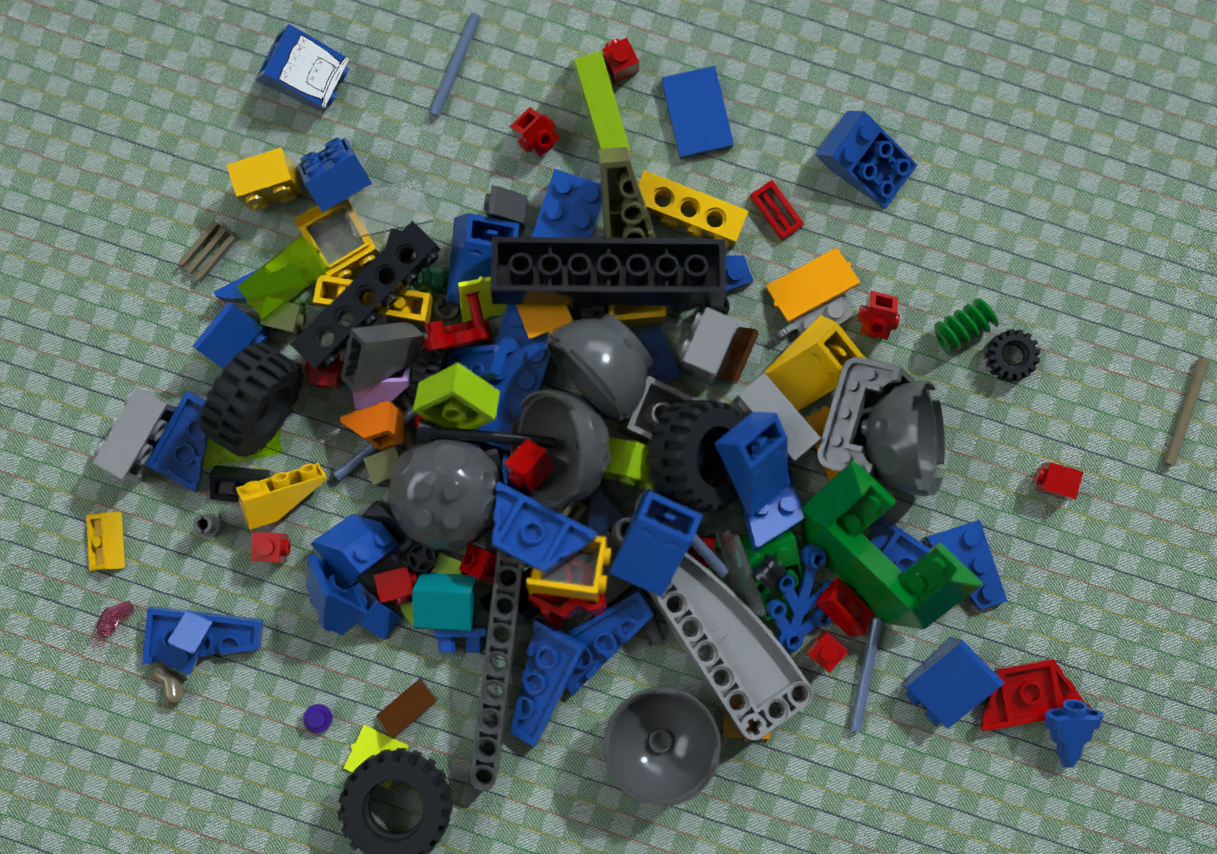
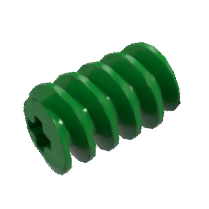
M977 298L973 300L972 305L966 304L963 306V311L958 309L953 313V316H946L944 322H936L934 330L939 345L950 356L952 354L951 345L960 350L962 348L961 339L965 343L970 344L971 338L969 334L972 333L978 339L981 337L979 328L988 333L991 331L990 322L995 327H998L999 323L992 308L985 301Z

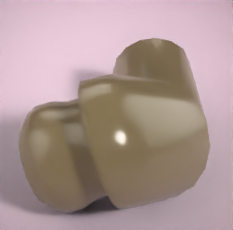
M158 665L151 677L164 684V703L170 707L177 706L183 698L182 680L176 674Z

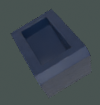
M597 486L591 493L588 528L597 532L600 537L617 520L621 519L623 515Z

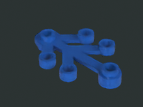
M814 544L805 546L800 553V561L806 568L798 595L793 588L795 580L791 575L787 574L784 578H779L776 581V587L782 591L792 611L790 622L785 617L786 605L777 599L771 600L766 608L767 613L773 617L779 628L776 639L787 653L797 651L803 643L804 636L818 625L828 626L832 622L820 608H817L814 615L802 623L803 616L817 606V599L833 582L832 580L826 581L822 588L810 596L817 569L823 567L826 563L824 550ZM787 578L786 584L782 586L783 581ZM779 606L778 611L774 613L775 608Z

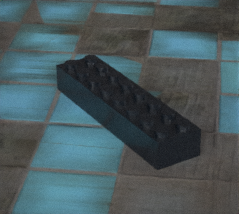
M492 237L490 288L492 304L723 306L726 296L725 239Z

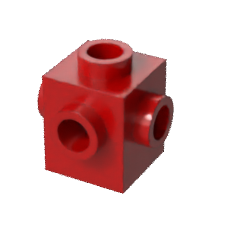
M530 107L510 125L519 138L517 144L527 154L533 152L541 157L544 153L549 152L560 139L554 131L556 127L554 122L547 115H542Z
M871 291L866 306L861 305L859 308L857 321L861 322L860 333L871 338L888 340L891 330L897 329L900 320L898 297Z
M339 353L336 356L338 357L336 363L330 369H323L321 372L313 368L306 361L305 373H308L307 384L313 387L340 390L345 357Z

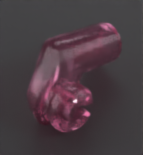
M131 601L107 607L102 611L96 626L99 636L103 638L111 636L120 618L134 614Z

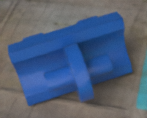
M473 615L472 623H476V615ZM472 627L471 632L434 630V637H438L440 653L456 652V637H466V652H482L484 637L488 634V627Z

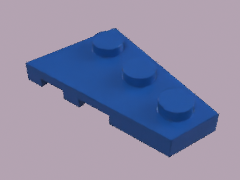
M980 520L924 537L932 547L941 542L983 583L980 588L968 596L978 610L1007 601Z

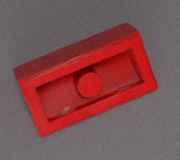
M836 578L816 601V605L847 636L865 635L874 612L840 578Z

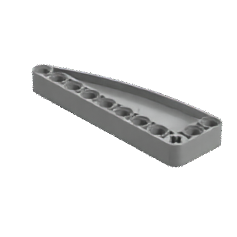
M632 518L619 519L611 528V534L618 547H620L623 540L620 534V527L623 523L630 524ZM685 553L662 597L647 591L739 735L750 740H758L805 708L812 701L813 690L810 684L768 628L737 595L688 553ZM671 596H675L679 601V606L674 612H670L667 608V601ZM690 620L694 625V631L691 635L685 636L682 627L686 621ZM707 645L709 656L705 660H700L698 650L701 646ZM722 669L725 678L721 684L717 685L714 682V674L717 670ZM799 686L802 694L798 700L794 701L792 690ZM738 694L740 703L736 708L732 709L729 705L730 697ZM776 702L779 710L775 716L771 717L768 713V708L771 703ZM748 720L754 721V723L751 725L753 728L752 731L747 730V728L749 727V724L747 722Z

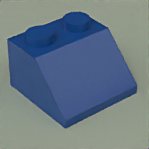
M228 302L192 347L223 369L246 346H251L253 343L266 344L267 336L270 332L245 311Z
M351 514L312 541L311 545L348 588L387 559L398 547L399 543L381 522Z
M311 553L307 557L306 587L311 597L309 599L310 603L317 610L319 624L326 631H333L343 636L366 616L367 612L354 584L347 588L323 559Z

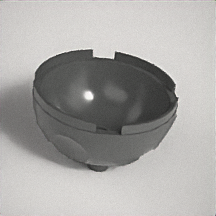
M916 381L898 387L895 386L872 407L869 418L862 420L861 430L863 437H866V458L870 464L875 466V471L882 481L896 491L926 497L936 495L941 486L942 478H935L937 464H944L945 432L940 400H932L929 391L936 390L934 384L931 381Z
M557 390L533 392L519 405L524 407L519 420H513L511 433L555 437L557 445L554 448H544L548 451L556 468L533 492L529 490L533 495L530 498L549 508L562 507L576 501H581L596 489L607 466L610 465L611 455L609 453L608 426L591 407L590 403L578 395ZM510 445V454L512 455L520 445Z
M435 438V441L429 440V443L419 442L413 445L396 461L389 484V503L395 520L408 538L433 550H453L477 541L493 527L495 523L496 485L498 482L503 484L496 463L485 454L479 445L472 441Z
M666 685L644 689L624 700L611 715L605 729L603 742L605 763L610 776L625 794L638 802L664 807L678 805L692 799L709 784L718 767L721 748L719 730L713 716L705 705L685 690Z

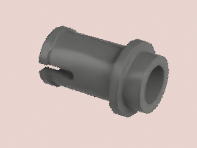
M205 514L204 516L196 517L193 527L198 533L205 536H214L221 529V521L215 514Z

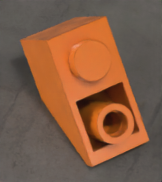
M390 401L379 402L374 406L355 410L350 414L340 417L342 424L379 450L404 443V413Z

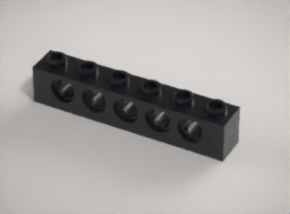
M411 221L290 345L319 372L323 369H330L338 360L336 356L343 348L347 350L350 330L352 328L372 326L378 320L377 314L384 307H391L399 297L397 294L404 287L409 288L416 282L419 277L417 273L424 266L430 267L438 259L439 255L437 253L440 251V248L415 222ZM406 252H414L416 254L415 260L410 264H404L401 261L402 256ZM385 273H395V280L391 284H382L381 279ZM372 292L375 294L372 304L362 305L361 299L365 293ZM354 313V322L349 326H343L341 323L343 315ZM327 333H333V343L328 347H323L321 344L322 337Z

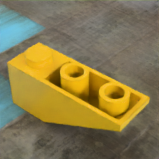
M306 464L299 469L286 473H276L270 478L250 481L243 486L237 487L236 490L242 515L249 529L251 530L280 520L326 481L327 476L320 464Z

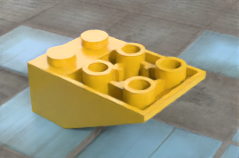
M820 315L763 373L769 377L794 408L799 411L837 388L839 377L846 361L853 357H865L837 322Z

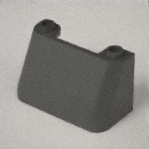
M853 357L846 361L839 377L819 445V462L824 467L839 473L854 459L887 490L888 485L882 481L875 471V466L870 464L866 458L865 448H867L866 437L862 435V420L869 418L872 407L893 387L916 382V380L898 365L861 357Z

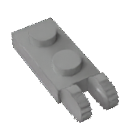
M842 295L792 321L790 325L774 336L777 340L784 339L794 330L800 336L820 315L840 325L853 317L854 314Z

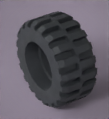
M253 343L251 346L243 348L241 353H237L233 360L226 364L220 376H217L212 389L209 390L206 396L207 400L202 406V415L200 416V427L203 434L236 456L247 457L256 454L259 449L266 446L269 440H272L278 429H281L285 419L293 410L294 403L297 402L298 393L303 385L301 382L303 380V373L300 365L265 343Z
M681 400L679 403L669 406L667 411H664L657 419L659 423L655 424L650 432L653 435L651 440H648L647 449H649V456L646 457V463L650 466L649 478L651 482H655L653 487L659 496L690 510L715 512L716 510L725 509L739 497L715 445L720 438L744 419L737 410L721 401ZM702 439L704 446V458L701 469L699 471L697 466V451L700 441Z
M397 748L394 751L386 749L380 751L379 754L371 755L354 770L346 780L344 790L340 794L338 802L341 804V808L338 811V819L343 821L344 825L341 831L344 837L349 836L352 840L349 845L354 851L359 848L364 854H429L435 848L450 822L453 801H451L450 784L447 785L445 780L447 776L443 770L439 771L435 767L436 762L431 758L425 759L422 757V753L416 750L412 753L407 752L406 748ZM387 780H400L410 784L417 790L423 801V813L415 827L405 832H393L383 828L376 822L371 813L369 802L374 789Z

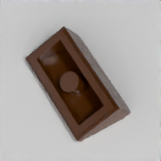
M738 327L717 372L716 377L732 385L737 384L759 335V330Z
M419 678L376 716L393 739L439 699L424 681Z

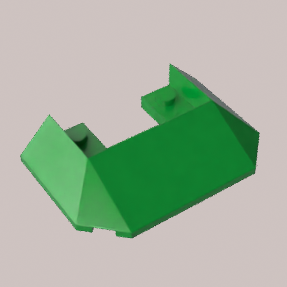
M853 459L801 507L804 515V520L801 523L803 544L805 546L814 544L823 549L826 554L825 566L840 578L886 624L926 629L980 588L983 583L941 542L937 543L903 572L888 559L862 532L891 508L896 499Z

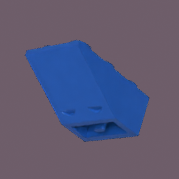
M846 111L815 153L833 173L885 209L917 166L909 155L865 111Z
M337 137L330 140L324 145L325 149L318 153L312 151L304 155L300 159L301 163L297 164L306 187L322 212L372 184L346 137L342 139Z
M471 213L454 218L446 294L447 302L460 304L459 282L475 280L480 276L484 278L491 277L492 237H518L520 223Z
M752 412L715 443L748 516L752 517L788 485V437L777 413Z
M651 491L643 492L609 570V574L662 597L687 552L703 515Z

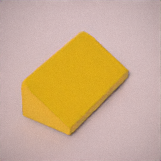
M104 512L86 515L89 571L124 568L122 513Z

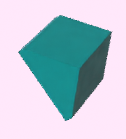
M421 572L412 590L414 629L471 632L478 578L471 575Z

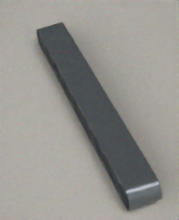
M500 550L497 552L470 773L472 786L480 791H487L495 785L500 770L525 563ZM506 569L514 571L517 578L516 581L512 583L506 582L502 577V571ZM502 598L509 599L513 604V609L510 611L502 610L498 601ZM495 628H506L510 637L500 639L495 634ZM496 655L502 656L506 661V665L497 667L492 663L491 658ZM491 684L499 685L502 689V694H491L488 686ZM489 712L495 713L499 718V722L489 723L485 718V714ZM481 742H492L495 750L486 751L483 749ZM486 769L491 773L492 777L483 779L479 776L478 770Z

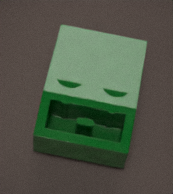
M785 531L783 536L775 541L773 539L766 543L758 552H753L749 534L733 537L751 611L763 624L772 622L774 619L767 613L766 608L771 600L777 599L786 605L785 617H791L792 611L782 591L776 586L772 590L766 588L753 575L751 568L754 565H760L767 553L772 554L782 563L788 574L794 578L795 584L793 588L798 595L803 574L796 539L792 531ZM787 578L783 581L782 586L786 584ZM779 606L775 608L774 613L778 611Z

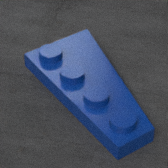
M640 588L604 609L603 614L594 615L565 632L567 635L587 645L567 685L572 696L654 615L655 612Z
M153 606L147 608L142 664L165 660L170 648V644L167 642L186 610ZM193 611L214 620L199 657L220 653L229 654L252 651L261 648L264 619Z
M539 618L534 619L532 640L527 651L526 668L521 679L520 696L517 698L510 730L511 734L533 747L538 745L587 645Z

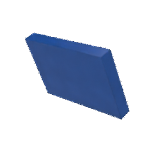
M715 66L661 77L679 159L734 147Z

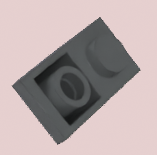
M491 185V193H486L484 200L486 216L520 223L519 229H526L529 203L527 195Z

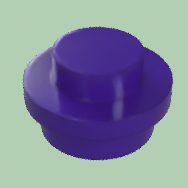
M323 704L310 706L303 716L305 727L313 733L326 731L333 720L331 710Z

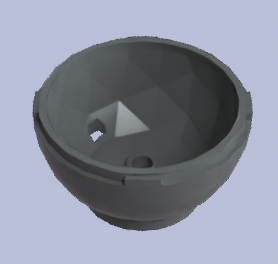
M605 314L600 319L571 321L548 334V340L545 344L550 355L576 388L611 420L617 423L626 421L636 410L646 388L647 370L653 365L651 356L637 337L622 322L610 314Z

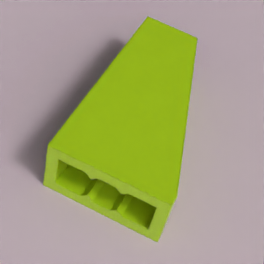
M602 51L573 59L571 61L572 68L598 148L627 147L629 151L630 146Z

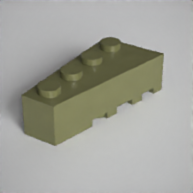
M627 147L598 149L604 238H657Z

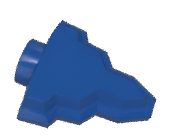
M1066 700L1063 702L1062 708H1052L1045 713V727L1050 730L1051 740L1057 744L1056 754L1063 768H1074L1082 756L1083 746L1092 740L1094 730L1100 728L1103 718L1101 711L1088 708L1084 702L1078 700Z

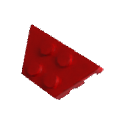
M1054 659L997 668L994 673L1004 684L987 697L980 730L989 731L1044 721L1045 713L1052 708H1062L1064 701L1072 699L1084 702V700L1078 694L1072 682L1065 677L1063 670Z

